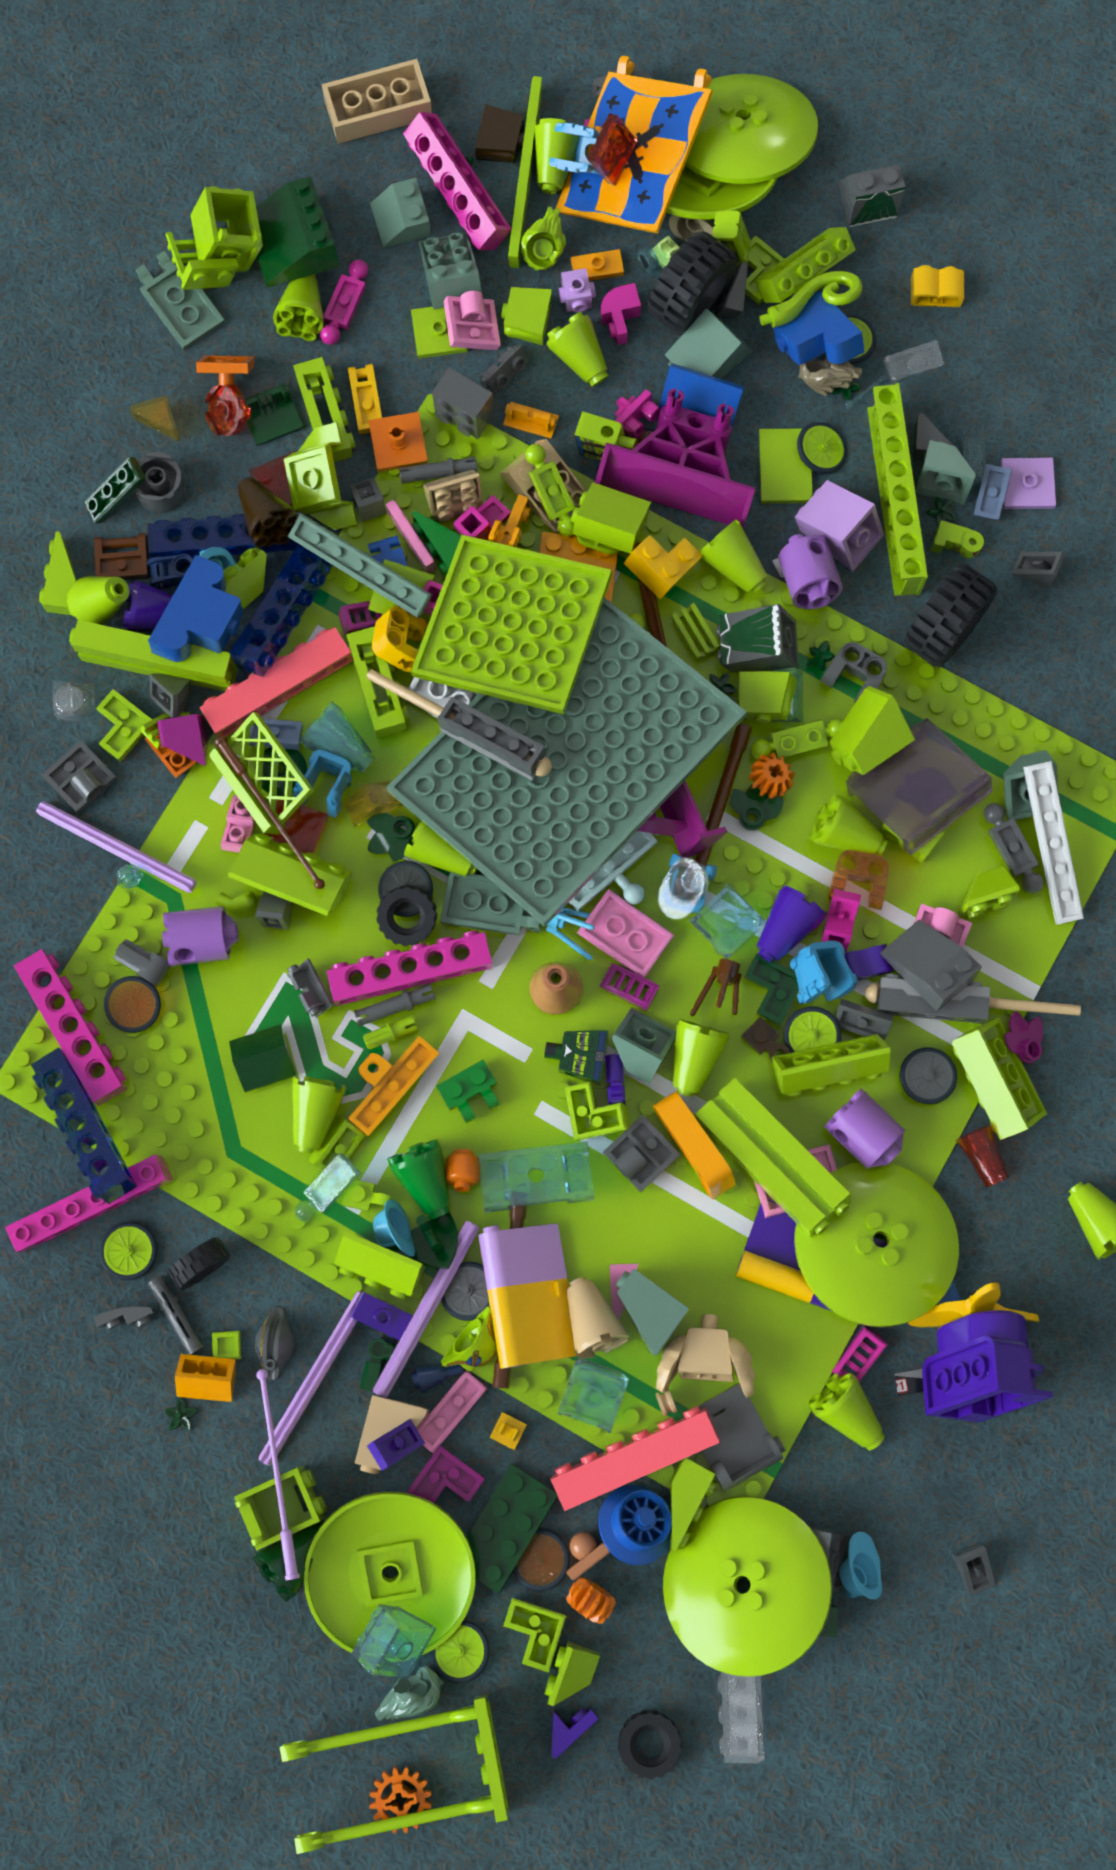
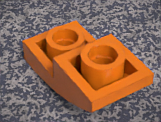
M147 737L145 738L175 778H178L197 763L167 747L157 749Z

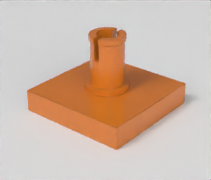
M204 355L196 362L197 373H219V396H235L234 373L248 374L255 367V356Z
M419 412L368 420L378 472L399 469V467L428 464Z

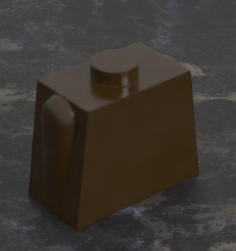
M485 104L475 145L476 160L516 163L518 150L523 148L525 134L523 133V115Z

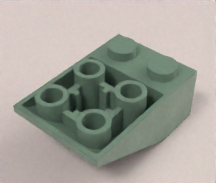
M467 232L452 233L449 236L439 238L431 237L418 242L433 309L443 308L444 300L447 296L460 297L468 291H479L482 293L479 272Z

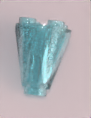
M333 701L299 740L306 748L312 751L324 750L348 760L351 770H358L361 774L375 759L370 754L372 751L342 708Z

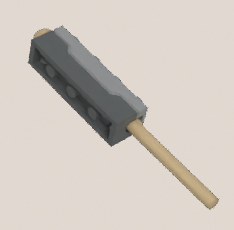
M372 669L368 672L367 679L436 715L441 732L532 781L536 776L543 777L550 773L552 763L546 757L545 747L454 697H451L443 708Z
M886 974L885 977L880 978L878 983L869 984L865 990L867 1000L871 1003L876 1002V1010L894 1016L984 1024L988 1020L989 1008L1080 1016L1081 1005L994 998L990 996V987H982L983 983L971 982L938 1012L905 979H901V975Z

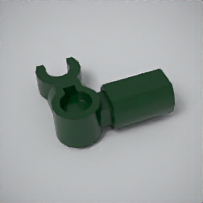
M375 1339L369 1344L368 1352L371 1359L370 1362H365L359 1389L373 1392V1388L384 1369L381 1361H389L396 1348L393 1347L394 1343L383 1339Z

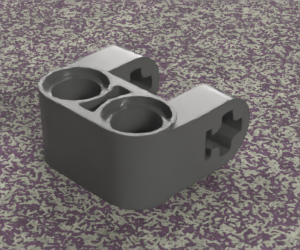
M849 642L842 647L832 660L820 682L832 689L842 672L846 670L865 682L854 700V703H856L864 689L868 686L876 689L879 688L886 673L887 664L882 657L856 642ZM854 652L857 654L858 660L854 662L848 661L845 658V654ZM875 665L880 669L881 673L871 675L867 668Z

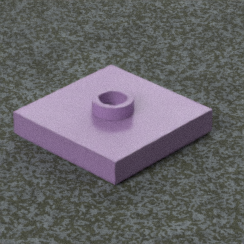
M1002 458L1001 467L1012 469L1003 509H1054L1056 507L1053 458Z

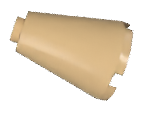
M585 1277L573 1280L567 1289L574 1348L578 1359L596 1357L594 1352L603 1351L606 1354L628 1341L627 1338H629L627 1330L594 1282L586 1280Z

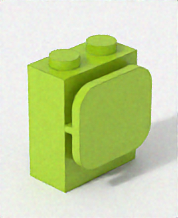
M592 482L588 492L583 491L579 502L580 508L575 507L571 517V522L574 523L572 534L577 535V540L580 544L606 554H616L621 550L631 554L647 522L651 502Z

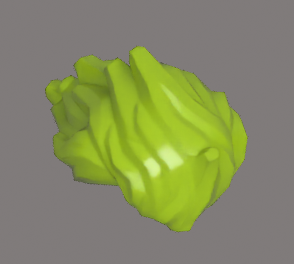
M548 207L544 218L537 220L525 232L520 242V250L524 261L536 271L554 267L565 248L566 238L562 233L559 208L553 210L552 207Z

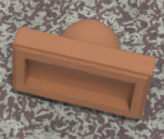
M579 1532L572 1537L569 1544L571 1554L578 1561L569 1567L566 1573L571 1580H575L610 1553V1551L606 1548L603 1541L597 1545L595 1537L590 1533Z

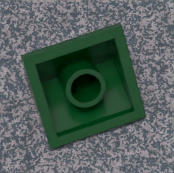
M281 1024L229 1041L233 1065L245 1093L292 1078L295 1075L297 1076Z

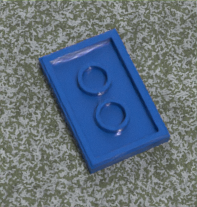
M671 363L659 409L661 410L666 405L668 392L671 389H677L675 397L678 396L679 390L684 393L682 408L716 418L719 405L726 404L724 412H727L728 406L731 405L734 409V414L732 415L730 425L733 427L744 386Z

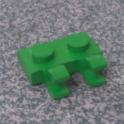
M484 1059L436 1086L449 1110L451 1111L457 1107L466 1123L476 1118L467 1101L477 1095H482L490 1110L499 1105L495 1094L491 1090L493 1086L497 1085V1082Z

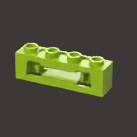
M828 228L756 278L755 283L764 302L781 303L797 292L810 279L824 273L854 252L856 249L847 228Z
M323 357L293 365L312 429L323 426L313 396L322 393L320 383L323 382L324 386H322L331 419L333 423L338 422L342 441L341 446L331 448L333 460L337 462L353 457L352 448L356 446L352 433H346L344 427L349 424L345 411H339L337 403L341 402L337 387L332 388L330 381L334 380L330 365L325 366ZM310 384L311 389L308 390L306 385Z
M374 626L346 634L378 739L407 730L405 721L410 720L406 705L400 706L398 699L400 696L387 689L385 690L389 704L393 703L394 710L390 711L388 701L377 703L371 680L367 679L368 669L366 664L375 662L372 649ZM359 653L364 654L365 660L361 661ZM377 656L380 674L393 680L391 673L395 672L394 665ZM378 704H379L380 711H381V714H382V715L379 716V717H378L377 712H376V709H375V708H378Z

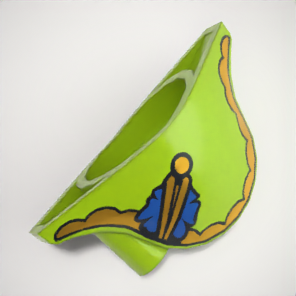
M489 1306L479 1313L476 1319L470 1321L457 1336L441 1360L443 1366L449 1367L459 1364L470 1372L474 1367L484 1366L495 1358L497 1346Z

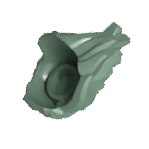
M427 1666L419 1668L416 1675L399 1678L393 1688L383 1699L380 1707L376 1710L375 1716L381 1721L384 1718L386 1720L390 1718L392 1720H401L407 1717L424 1715L429 1710L435 1708L440 1697L441 1685L444 1682Z

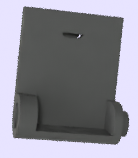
M740 1383L698 1406L700 1410L705 1407L707 1408L720 1437V1443L702 1450V1453L724 1492L783 1459L782 1452L786 1450L778 1436L772 1437L767 1431L752 1401L744 1395Z

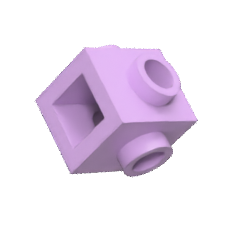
M586 268L562 272V287L558 288L560 302L565 303L567 312H583L588 308H592V298L596 297L594 282H589Z

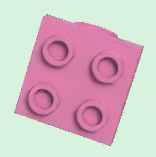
M468 291L460 297L447 296L445 298L444 307L450 347L498 350L501 344L494 300L483 299V295L479 291Z
M922 903L914 920V923L921 920L961 947L964 946L972 922L958 918L959 915L951 910L938 907L935 909Z

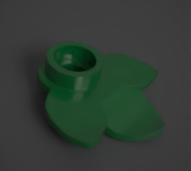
M751 785L746 793L733 789L730 803L733 810L739 814V822L742 827L749 831H755L760 829L765 821L775 819L780 814L784 799L782 797L769 799L767 793L760 796V789H752ZM753 814L757 817V820L750 822L747 816Z
M379 813L367 819V824L376 832L368 844V851L378 855L389 852L393 862L404 858L406 846L413 838L412 835L416 829L414 822L408 817L399 816L395 818L389 813ZM401 826H405L407 828V832L404 834H399L398 828Z

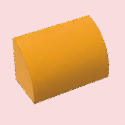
M180 1354L175 1373L177 1397L232 1402L236 1359Z

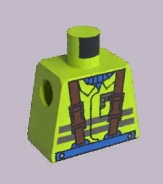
M582 411L574 434L581 456L601 460L606 443L630 450L637 446V439L625 436L621 423Z

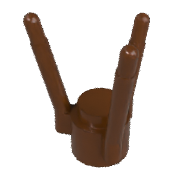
M720 959L718 967L713 966L711 975L690 1012L691 1016L696 1014L716 977L717 982L721 984L716 1007L720 1008L722 1006L727 986H731L733 983L732 1013L737 1015L739 983L742 974L738 973L739 963L729 959Z

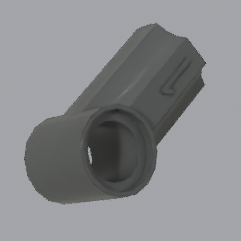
M127 939L120 943L114 956L116 961L135 971L139 977L146 979L155 987H158L171 967L168 961L153 952L149 953Z

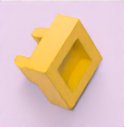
M502 1412L490 1438L515 1450L527 1424Z

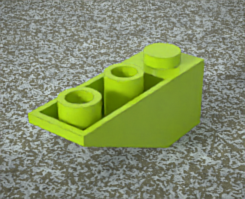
M56 531L54 540H51L49 544L51 558L50 563L46 564L44 569L46 582L45 587L40 590L39 601L46 612L71 615L67 605V593L78 579L66 542L61 533Z
M687 1458L682 1459L670 1482V1512L672 1521L670 1549L675 1552L678 1547L683 1549L691 1534L687 1532L691 1521L695 1523L698 1521L703 1511L700 1503L705 1495L710 1497L717 1483L713 1480L715 1476L713 1472Z

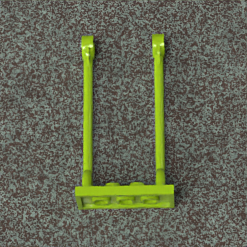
M488 1694L476 1696L474 1705L453 1711L308 1742L307 1740L291 1742L280 1746L281 1760L284 1762L309 1756L310 1753L477 1719L479 1733L475 1736L478 1755L484 1754L485 1760L481 1767L483 1784H489L491 1795L458 1804L323 1833L322 1831H313L297 1835V1838H294L296 1853L310 1852L331 1843L470 1813L476 1814L494 1810L496 1823L508 1820L510 1811Z

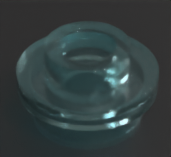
M134 864L126 865L117 872V883L121 888H134L140 883L143 872Z

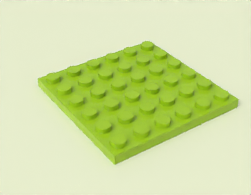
M461 535L411 669L412 677L564 715L612 578V570Z

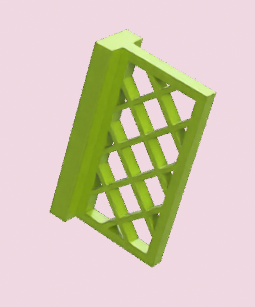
M252 712L230 737L228 743L233 748L238 742H242V755L238 758L247 769L246 774L284 829H286L284 823L310 796L314 789L257 712ZM256 723L258 726V739H250V728ZM250 742H257V758L249 757ZM265 743L272 745V758H264ZM214 748L209 757L263 833L280 835L281 832L242 776L236 774L220 749ZM248 761H256L255 777L250 776L248 773ZM263 761L271 762V777H262ZM279 762H284L287 766L286 778L278 777ZM262 780H270L269 796H264L261 792ZM277 781H286L285 797L276 796ZM293 781H298L303 788L297 797H292ZM276 800H284V811L280 816L275 811Z

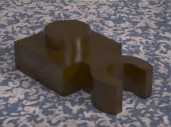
M761 1017L741 1035V1038L759 1055L766 1050L772 1063V1057L775 1056L776 1051H782L784 1054L790 1053L786 1045L775 1042L780 1035Z

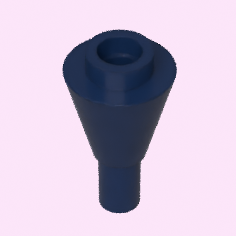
M459 1364L449 1367L415 1366L416 1372L411 1373L415 1389L421 1388L422 1393L446 1380V1378L464 1372Z

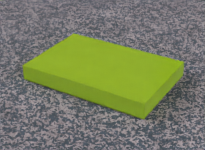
M759 429L761 504L807 503L812 498V470L803 463L797 450V439L802 429Z

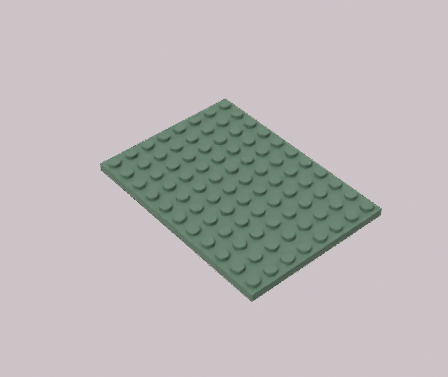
M604 598L564 715L480 693L468 704L470 707L543 745L546 757L552 763V769L548 775L543 777L536 776L532 781L449 735L440 732L386 788L391 795L545 927L747 716V711Z

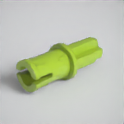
M409 1015L391 1024L387 1022L386 1026L365 1034L363 1039L366 1047L373 1049L389 1041L394 1043L396 1042L395 1039L413 1031H418L412 1015Z

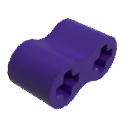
M887 944L844 954L850 970L853 974H856L858 981L886 975L894 971V968L880 955L881 951L887 947Z

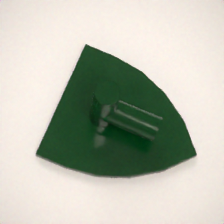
M450 1212L430 1220L425 1215L418 1216L416 1219L418 1227L411 1230L415 1247V1255L413 1257L425 1265L449 1269L455 1258L458 1246V1230Z

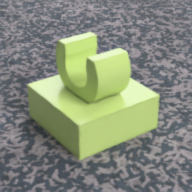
M667 236L650 250V255L664 269L669 263L670 258L678 251L679 246Z

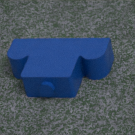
M818 290L810 298L794 320L773 328L778 348L781 352H786L797 365H802L825 352L828 361L834 364L847 362L865 352L862 332L836 305L829 304L823 299L821 290ZM792 294L790 297H788V298L785 299V300L788 301L789 299H791V298L794 296V294Z
M198 555L194 557L148 639L153 654L174 662H181L186 660L191 654L190 643L216 653H222L231 635H236L240 625L239 621L243 615L241 601L239 597L225 592V576L223 568L219 564Z

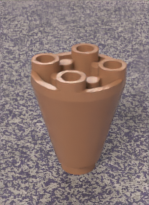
M561 961L548 962L540 966L533 973L530 981V995L534 1004L542 1012L552 1015L571 1011L579 1004L583 994V982L578 971L571 965ZM559 976L560 982L553 983L551 979H556Z

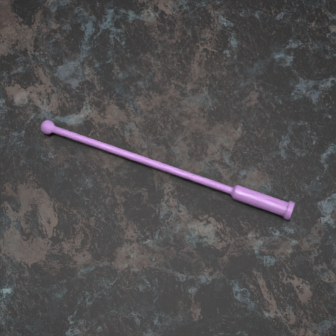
M260 1369L257 1372V1378L261 1383L282 1524L280 1537L286 1581L300 1578V1575L297 1572L292 1532L288 1529L266 1384L268 1373L265 1369Z

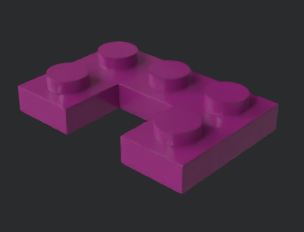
M439 1445L406 1493L422 1497L434 1503L445 1486H447L469 1502L485 1478Z

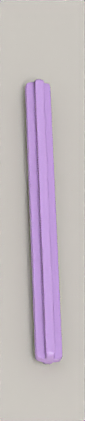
M42 801L37 807L36 812L53 823L187 893L194 891L197 882L188 875L45 801Z
M466 1221L458 1234L456 1255L450 1268H439L375 1384L373 1392L380 1397L387 1398L474 1241L479 1227L472 1222Z
M358 1291L275 1428L274 1438L277 1456L356 1325L357 1320L351 1318L350 1315L362 1291ZM269 1440L259 1455V1460L268 1466L273 1464Z

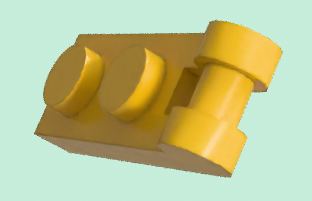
M367 364L365 368L359 369L349 367L348 373L359 434L370 433L368 420L382 418L373 364ZM367 378L368 381L358 382V379Z

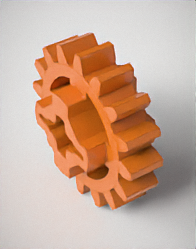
M394 1766L392 1775L386 1770L383 1771L382 1777L384 1781L376 1779L374 1785L378 1790H371L369 1795L376 1799V1801L369 1805L370 1809H377L378 1811L373 1817L374 1820L393 1818L386 1810H391L397 1816L407 1815L411 1805L417 1804V1802H420V1805L416 1812L430 1809L432 1803L426 1800V1798L432 1795V1790H424L428 1782L427 1778L419 1781L420 1771H415L413 1775L409 1774V1766H406L403 1772H399L398 1767ZM404 1780L412 1783L416 1789L411 1790L404 1785ZM392 1782V1792L390 1795L382 1797L384 1788ZM398 1793H401L403 1798H409L405 1801L404 1806H400L399 1802L392 1801L396 1799ZM409 1827L402 1828L404 1833H408Z

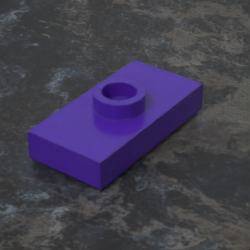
M362 1291L350 1317L400 1341L413 1315Z

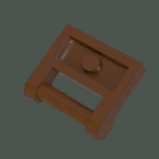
M140 533L135 537L112 539L94 537L96 576L120 577L123 580L149 578V567L147 564L148 539L146 533ZM138 547V551L104 553L106 549Z

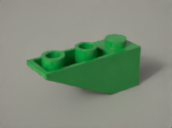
M414 511L412 512L413 523H411V526L419 537L423 536L427 542L424 544L432 558L436 556L440 562L438 567L446 578L461 535Z

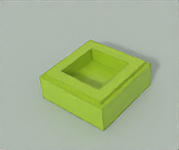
M241 1331L212 1333L213 1357L242 1359Z

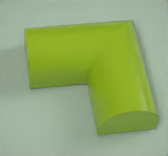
M592 1082L564 1087L574 1141L629 1130L630 1120L625 1104L617 1103L597 1108Z
M512 1597L503 1626L530 1635L522 1664L549 1673L566 1615Z

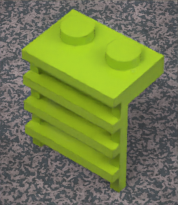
M172 232L166 233L167 248L172 252V262L177 266L178 270L176 273L182 280V290L219 288L230 285L239 267L236 258L198 260L197 252H178V250L196 249L195 239L174 240Z

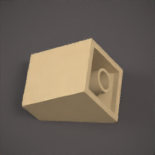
M372 1395L355 1464L361 1465V1471L372 1474L379 1473L381 1469L367 1445L409 1419L412 1420L416 1429H418L429 1415L430 1409Z

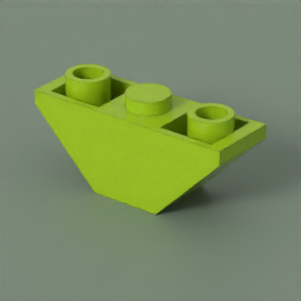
M256 547L245 551L240 557L241 560L236 565L229 566L223 571L226 581L225 592L239 597L242 609L257 598L264 589L267 555L263 550Z

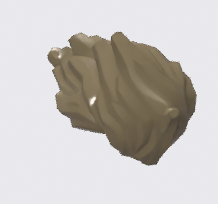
M826 357L824 360L808 361L800 365L798 378H802L815 392L827 397L828 392L833 393L834 387L848 388L851 386L849 382H852L854 378L860 379L862 368L853 367L849 361L834 364L829 362Z

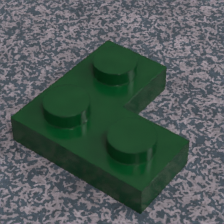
M756 953L744 979L768 990L756 1014L781 1026L799 990L796 974L794 971L774 961L771 963L766 961Z

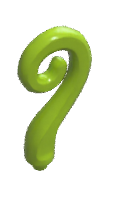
M831 271L820 274L806 282L788 301L769 307L767 309L768 313L760 316L761 325L771 324L775 328L791 322L800 314L810 298L822 288H824L822 296L827 303L832 305L849 304L861 295L863 287L861 279L847 271ZM838 284H843L850 288L845 293L836 294L839 290Z

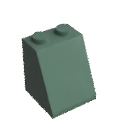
M706 308L668 350L665 356L670 360L668 363L669 367L671 363L722 379L751 354L753 350L717 315Z
M633 1269L631 1273L625 1271L615 1285L619 1288L616 1295L648 1351L653 1356H656L689 1308L637 1270Z

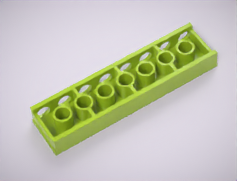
M899 383L873 387L875 404L873 407H867L894 596L920 595L928 575Z

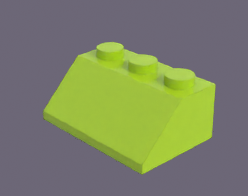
M344 1231L334 1263L340 1267L339 1273L353 1279L355 1274L366 1278L365 1284L377 1289L382 1284L391 1288L389 1294L405 1300L406 1295L413 1298L426 1268L420 1262Z

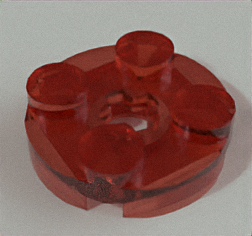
M234 384L216 385L208 392L205 403H209V412H205V417L210 429L215 434L223 435L224 437L238 435L243 430L246 420H249L251 416V410L246 405L245 399L238 387Z

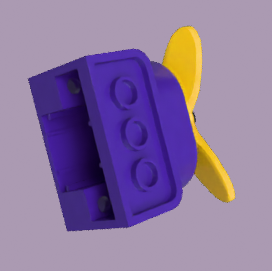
M990 1283L978 1291L970 1292L969 1299L935 1305L921 1317L908 1322L909 1325L915 1327H939L936 1332L938 1353L928 1357L922 1368L925 1413L927 1416L980 1423L1053 1398L1051 1391L1036 1389L1035 1377L1044 1374V1367L1039 1364H1033L1032 1350L1028 1349L1026 1321L1039 1322V1315L1004 1308L996 1302L1001 1295L999 1283Z

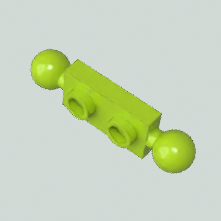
M532 444L525 451L526 460L536 467V469L528 472L549 519L559 518L558 530L560 534L565 537H571L574 535L572 534L574 523L571 522L572 516H569L568 512L575 509L554 461L545 464V449L539 444Z
M839 718L832 719L824 727L823 720L819 719L770 732L772 741L768 742L765 739L755 740L751 745V753L758 759L762 755L768 757L774 751L776 758L779 759L782 756L787 757L828 746L827 737H833L839 730L843 720Z

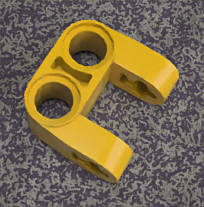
M393 606L376 621L372 640L373 652L376 656L395 667L411 672L419 650L408 645L406 639L411 641L423 640L428 626L427 622L421 617L417 618L400 606Z

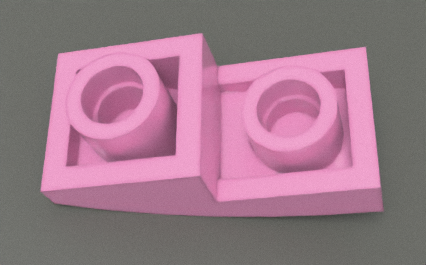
M233 795L226 816L227 825L221 841V850L239 853L245 840L253 834L256 821L239 797Z

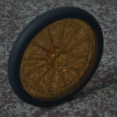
M126 976L118 979L109 987L104 998V1011L110 1023L117 1029L128 1033H137L148 1029L157 1020L161 1009V1000L157 989L152 983L138 976Z
M539 1529L514 1570L518 1581L534 1591H547L559 1585L566 1577V1571L570 1566V1554L566 1543L556 1533L550 1530Z

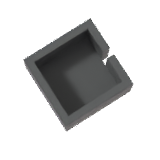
M449 367L432 391L436 417L445 424L458 425L457 428L463 435L473 436L478 439L494 417L493 393Z

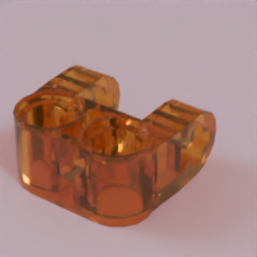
M854 850L844 851L836 862L831 878L828 899H832L834 889L845 891L847 880L871 884L867 907L881 910L888 880L889 865L887 860L879 855ZM851 860L855 864V869H845L842 861ZM868 866H878L881 869V874H871Z

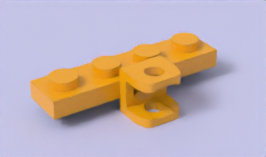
M518 494L506 526L502 525V521L496 519L488 541L517 547L522 535L521 525L523 522L527 523L531 514L528 497Z
M418 1036L393 1066L380 1055L371 1053L360 1065L359 1073L373 1087V1090L349 1116L348 1120L369 1137L439 1055V1052ZM376 1064L378 1071L371 1073L368 1070V1066Z

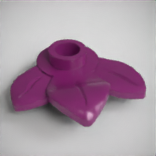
M1015 1011L1009 1020L1010 1032L1004 1034L1006 1046L1012 1053L1017 1054L1023 1063H1033L1042 1054L1040 1044L1043 1040L1042 1020L1040 1016H1037L1027 1023L1022 1015Z

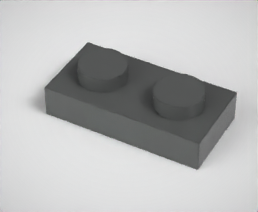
M841 999L835 1018L841 1029L863 1036L878 1034L885 1041L893 1015Z

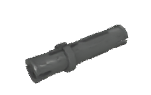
M475 456L456 460L447 458V461L399 467L401 484L445 478L469 470L478 472Z
M429 983L409 992L404 990L401 995L359 1010H354L356 1018L367 1014V1017L357 1020L359 1027L406 1009L408 1011L414 1010V1006L436 1000L434 993L423 996V993L433 990L431 984Z
M161 1275L149 1282L148 1286L160 1304L158 1306L160 1312L164 1311L175 1333L187 1350V1354L192 1355L204 1348V1345L200 1342L178 1303L180 1299L177 1295H173L164 1280V1276ZM162 1293H165L173 1309L175 1310V1313H172ZM177 1318H179L190 1338L186 1337L185 1333L183 1332L181 1326L177 1321Z

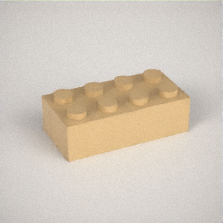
M417 59L322 84L325 104L338 144L409 125L419 112L432 113L431 101Z

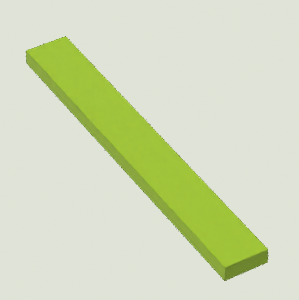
M533 76L530 89L508 252L509 266L511 268H519L520 242L524 235L535 153V123H539L543 93L542 77Z

